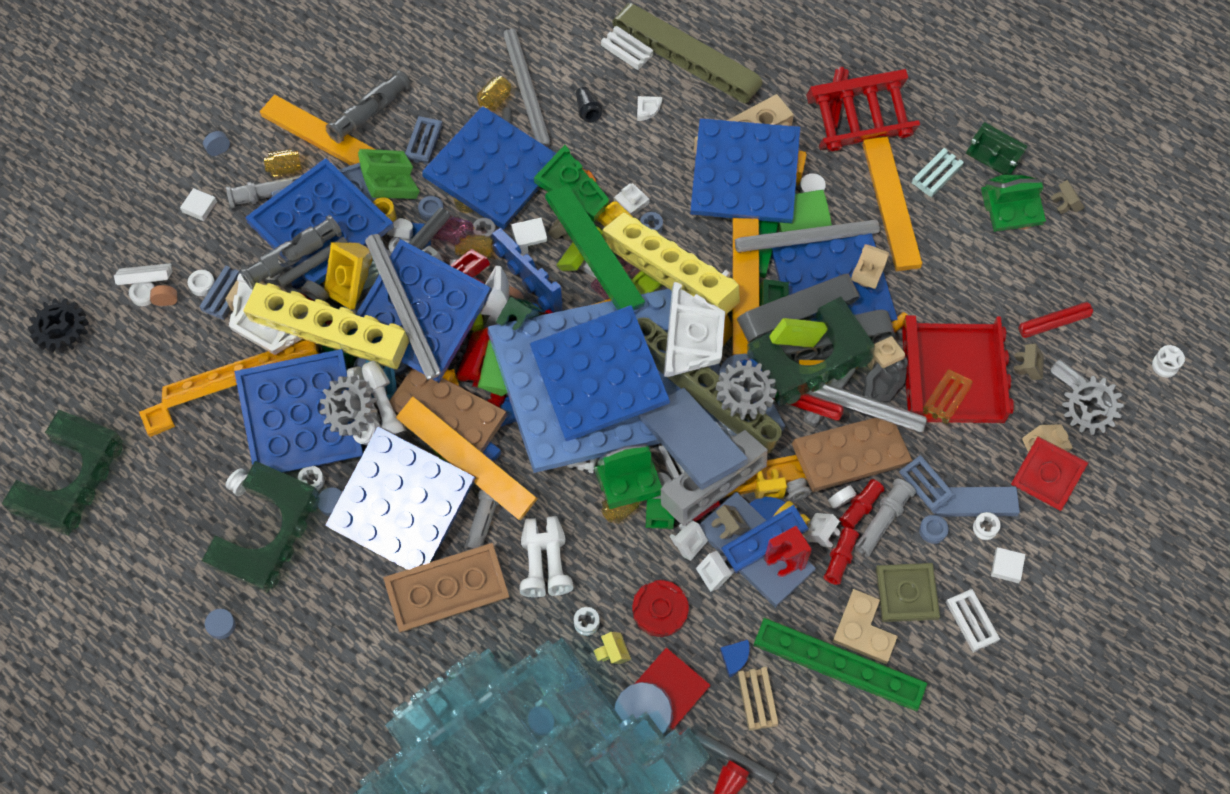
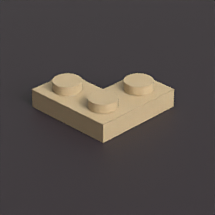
M853 589L833 643L887 664L897 636L871 625L880 600Z

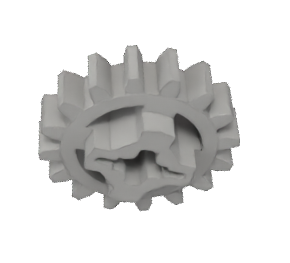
M748 360L746 366H742V363L737 361L735 368L727 365L726 373H720L718 379L720 382L716 384V390L720 392L717 393L716 399L718 401L724 400L721 408L723 410L730 408V416L733 417L736 413H740L741 420H744L746 414H750V417L755 419L757 411L764 415L767 407H772L774 402L772 398H775L777 392L773 388L776 381L775 379H768L770 375L769 370L761 371L762 364L759 363L756 367H752L751 360Z
M340 376L338 381H330L331 389L323 390L327 396L326 399H320V403L325 405V409H322L320 414L327 415L324 424H332L330 431L339 432L340 436L359 435V431H367L365 423H373L374 420L370 415L371 413H377V409L372 407V403H375L377 398L370 397L373 388L365 387L367 381L358 380L356 376Z
M1091 376L1090 382H1087L1084 377L1080 378V386L1072 383L1073 393L1065 392L1064 394L1070 400L1069 402L1062 403V406L1069 407V412L1065 413L1064 416L1073 417L1070 425L1080 424L1079 432H1084L1086 428H1090L1091 435L1095 434L1096 428H1099L1102 433L1106 432L1105 425L1107 424L1115 427L1116 424L1113 418H1122L1123 416L1117 412V409L1124 407V404L1117 401V399L1123 396L1122 393L1115 394L1113 392L1117 385L1106 386L1107 378H1103L1098 383L1096 376ZM1088 387H1095L1092 394L1087 396L1079 394ZM1105 391L1111 398L1112 407L1106 405L1103 398ZM1094 398H1097V404L1104 408L1105 411L1096 409L1090 412V406L1086 405L1082 400L1093 401ZM1075 403L1080 405L1083 411L1081 418L1076 413ZM1097 415L1107 416L1100 423H1091Z

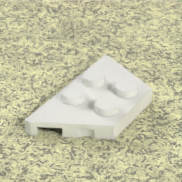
M239 273L237 277L239 282L237 295H234L233 300L234 311L231 314L229 323L231 330L274 355L300 341L302 338L251 322L243 310L253 290L249 288ZM284 304L278 305L274 311L280 310ZM308 312L302 313L298 319L305 318Z
M674 282L671 294L664 377L719 364L722 358L725 311L707 303L704 298L697 294L693 297L682 290V285Z

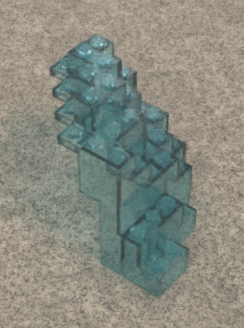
M561 638L554 644L549 640L535 650L538 656L533 659L529 654L508 671L503 669L489 648L479 655L476 651H473L461 660L463 666L459 661L445 671V674L448 676L446 679L439 676L426 686L429 691L423 687L410 697L413 703L409 705L407 702H404L392 711L394 718L385 724L402 748V750L395 754L397 761L395 762L391 757L377 768L380 772L379 775H377L375 770L359 781L362 787L353 794H671L685 785L708 761L710 755L689 727L679 734L676 730H673L664 736L646 711L637 718L634 714H631L622 720L567 643Z

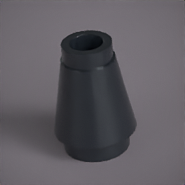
M588 87L578 88L576 98L580 118L589 123L597 121L602 115V105Z

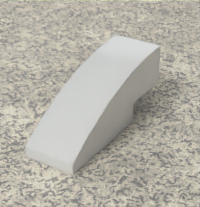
M495 266L485 285L492 288V291L481 310V314H484V328L498 324L496 321L509 300V282L501 266Z

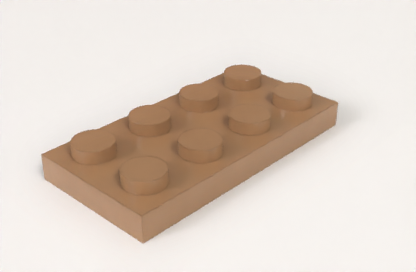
M413 368L389 401L396 415H398L412 396L415 397L482 453L507 417V413L503 409L443 378L439 383L432 379L428 380L424 374Z
M877 417L800 437L792 442L812 492L905 467L912 462L896 424Z
M493 543L383 577L400 633L509 598Z

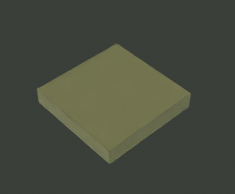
M933 563L876 566L882 622L939 620L940 612Z

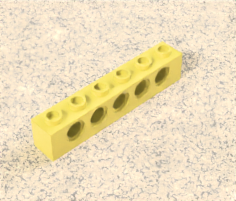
M623 212L602 229L603 238L613 253L670 290H672L674 282L682 285V290L693 297L696 294L699 295L707 303L725 311V315L740 303L739 284L734 279L724 276L713 266L699 260L694 254L681 249L675 242L662 237L656 230L646 227L637 218H632Z
M256 283L243 310L251 322L336 350L343 349L345 353L369 361H376L378 364L396 370L410 342L404 329L396 324L390 323L388 326L368 315H365L363 318L355 315L353 311L347 308L340 307V309H336L319 299H316L314 302L306 299L304 295L298 292L291 291V293H287L270 283H267L266 286ZM284 304L280 310L274 311L278 305ZM308 312L305 318L298 319L302 313ZM326 321H333L330 326L322 327ZM358 329L355 334L347 335L349 330ZM383 337L380 342L371 343L374 338Z

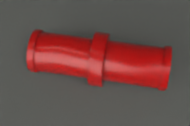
M871 479L861 493L851 499V505L839 518V523L844 528L854 529L864 514L867 515L872 510V504L884 491L883 485L877 480Z
M851 528L841 530L836 548L831 550V560L823 576L827 582L834 585L841 584L847 564H850L853 559L852 551L859 537L857 531Z

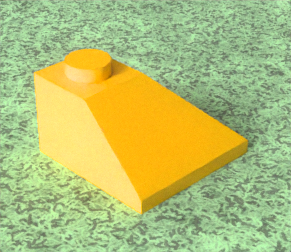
M331 242L324 289L329 294V297L350 310L356 308L369 274V267L372 264V256L367 247L360 243Z

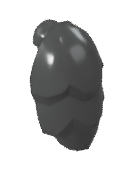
M905 357L885 368H882L876 361L873 369L864 378L862 396L880 402L890 401L905 382L906 367L908 365L907 358Z

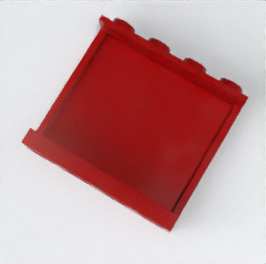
M905 315L901 329L903 351L908 360L905 379L907 411L925 416L927 422L1005 423L1009 415L1013 413L1014 402L1012 398H1009L1008 392L1011 388V375L1006 372L1009 354L1008 350H1004L1003 342L1006 340V328L1002 326L1001 316L996 317L994 324L917 323L916 315Z

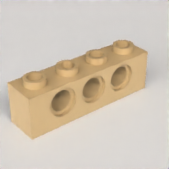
M776 94L727 121L792 126L794 114ZM698 136L694 139L695 154L697 150Z

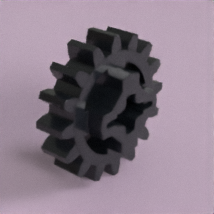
M54 298L52 305L43 302L44 309L36 308L34 311L37 316L29 318V321L32 323L28 327L31 339L42 351L47 349L51 354H53L55 349H58L62 354L67 346L73 350V343L75 341L78 343L83 342L80 335L88 333L84 327L89 325L86 319L87 315L75 301L70 304L67 298H64L62 303H59Z

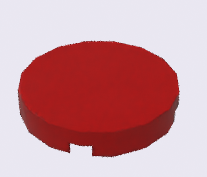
M656 580L645 584L634 596L632 604L634 621L648 635L656 637L671 636L679 631L687 621L689 611L687 598L682 589L672 582Z

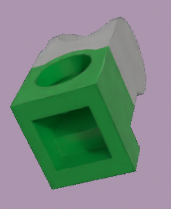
M657 473L662 487L667 481L671 480L667 474ZM661 496L647 499L645 528L673 529L674 517L661 505Z

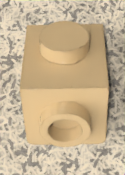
M867 244L864 245L860 259L853 271L852 281L857 282L861 286L876 289L885 268L889 252Z
M891 336L869 346L867 365L872 370L874 363L877 361L882 368H885L904 359L905 353Z
M1062 424L1040 425L1023 437V442L1028 452L1037 436L1066 451L1073 448Z

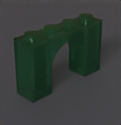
M841 296L819 307L817 311V322L825 323L828 328L825 334L834 348L833 353L825 361L816 365H801L792 361L786 356L779 344L772 343L769 338L771 332L747 344L748 358L755 360L758 364H762V372L770 371L768 379H775L776 382L773 388L777 392L774 399L779 407L786 403L793 404L807 392H816L832 379L839 380L846 376L850 370L856 367H864L872 361L875 345Z
M58 410L45 433L53 443L82 455V468L79 475L70 485L56 491L41 490L16 480L3 500L2 505L11 514L69 536L72 529H76L80 524L81 514L86 505H90L94 500L95 490L100 481L102 482L106 479L111 462L120 455L123 441L116 431Z
M254 461L242 486L248 493L280 508L282 525L278 535L271 543L258 549L242 548L218 536H214L201 561L209 568L268 593L270 588H275L281 577L279 571L283 563H287L291 559L294 552V547L292 546L296 538H300L307 527V522L305 521L309 513H313L316 510L320 498L314 486Z

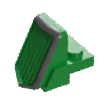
M1000 175L987 180L985 183L986 187H981L985 209L990 213L994 232L1038 226L1046 222L1040 193L1044 186L1040 179L1025 175Z
M648 445L623 446L604 454L598 459V466L594 467V471L601 491L604 492L609 509L661 496L662 485L652 461Z

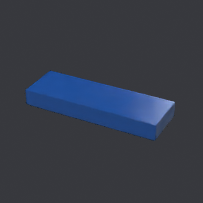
M792 505L721 547L734 571L738 573L765 557L770 539L794 526L798 527L801 534L807 532L809 528L796 507Z

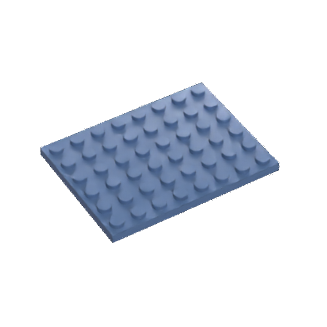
M665 289L641 294L645 304L644 307L634 310L636 318H649L668 333L672 290ZM612 301L536 316L533 319L526 318L522 327L518 330H513V325L517 321L507 322L503 326L499 324L488 326L487 332L534 473L599 458L623 446L639 444L650 446L660 443L639 419V415L582 437L566 441L532 352L531 342L617 311ZM719 364L708 366L718 374ZM658 370L668 396L680 390L676 384L667 377H664V374ZM699 383L703 387H708L705 384ZM703 408L715 422L719 421L705 408Z

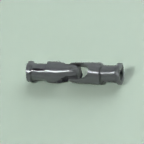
M399 70L394 71L390 79L386 82H380L365 94L356 106H350L341 113L340 118L334 123H328L326 125V132L330 138L336 143H341L348 133L359 129L370 117L376 115L394 101L396 95L402 90H408L410 82L407 76ZM373 95L376 101L372 100L370 97Z
M328 215L322 223L315 227H308L292 240L284 242L259 257L258 262L246 269H239L240 274L249 288L253 290L256 283H260L268 277H275L298 262L302 256L322 248L323 243L334 236H341V229L334 218ZM282 251V254L286 256L289 261L279 264L278 256Z

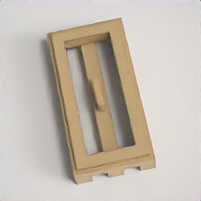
M767 667L759 670L750 669L747 672L738 671L737 675L749 731L778 726ZM759 676L762 678L770 721H766L757 680ZM747 678H751L759 717L758 723H754L746 684Z

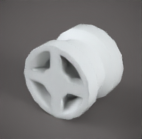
M1164 346L1154 357L1152 368L1161 377H1172L1185 362V356L1176 346Z

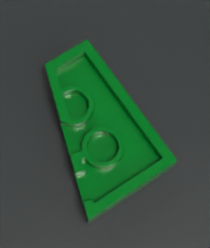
M566 145L534 176V183L547 192L569 185L593 222L605 211V207L609 205V198L593 178H589L583 170V166L578 160L573 158Z

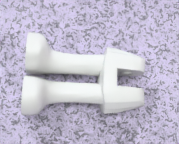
M376 361L365 363L362 368L356 366L348 369L347 377L356 376L358 380L367 381L365 387L373 388L372 394L374 398H377L376 403L382 422L378 412L371 413L370 416L378 421L380 427L392 434L405 431V425L395 418L397 415L386 395L384 387L390 384L380 365Z
M557 516L547 517V533L538 532L536 518L526 519L521 545L524 549L528 550L529 575L528 578L520 583V594L523 596L544 597L546 595L541 550H547L549 595H563L573 590L571 577L564 575L562 571L560 547L565 544V535Z

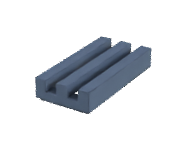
M418 116L405 152L409 161L410 159L416 163L421 161L426 165L430 163L443 126L442 121ZM423 123L427 124L417 153H413ZM434 125L435 127H434V130H433V132H432V135H431V138H430L428 147H427V149H426L425 155H422V154H423V151H424V148H425V145H426V143H427V140H428V137H429L431 128H432V126Z
M229 266L224 267L199 306L201 311L222 320L226 318L230 311L227 301H225L220 311H217V309L240 273L238 270L234 269L233 271Z
M921 455L899 471L903 479L914 487L916 494L933 514L938 511L939 507L947 505L946 502L951 499L952 501L956 498L952 490ZM920 464L945 492L942 497L916 466ZM912 471L936 499L934 503L909 476L908 472Z

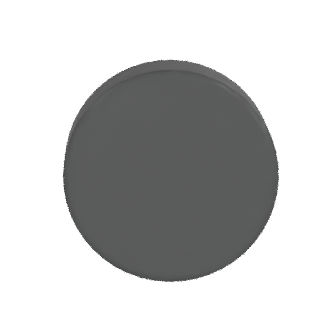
M307 280L301 288L302 293L307 298L326 301L329 297L324 288L310 280Z

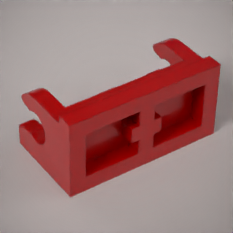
M488 328L472 333L467 351L456 375V379L460 381L472 380V387L479 388L480 375L490 339L487 332Z
M794 526L769 540L764 560L768 566L774 565L778 561H784L787 567L781 569L777 574L779 577H784L798 569L800 571L805 569L812 549L798 527Z

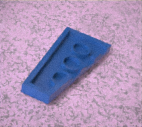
M501 228L493 232V251L499 258L502 256L505 258L507 266L513 275L518 274L523 279L522 284L529 293L534 292L538 297L537 300L544 311L551 310L553 313L563 311L561 286L556 281L551 284L548 280L549 275L544 269L541 268L537 271L533 259L528 254L522 256L519 245Z

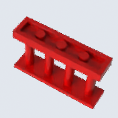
M902 69L811 86L806 95L808 104L816 103V105H819L827 136L820 142L819 149H827L828 152L840 150L845 145L861 143L865 139L893 136L907 138L912 136L920 126L919 120L911 122L907 120L900 91L908 79L907 70ZM887 90L891 93L898 124L884 127L877 98L878 91ZM864 94L867 97L874 129L860 130L853 98L856 95ZM840 99L843 101L851 133L836 134L829 105L831 100Z

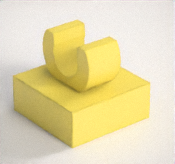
M609 632L601 636L605 646L594 650L597 661L602 660L604 662L610 659L612 664H622L631 660L621 633Z

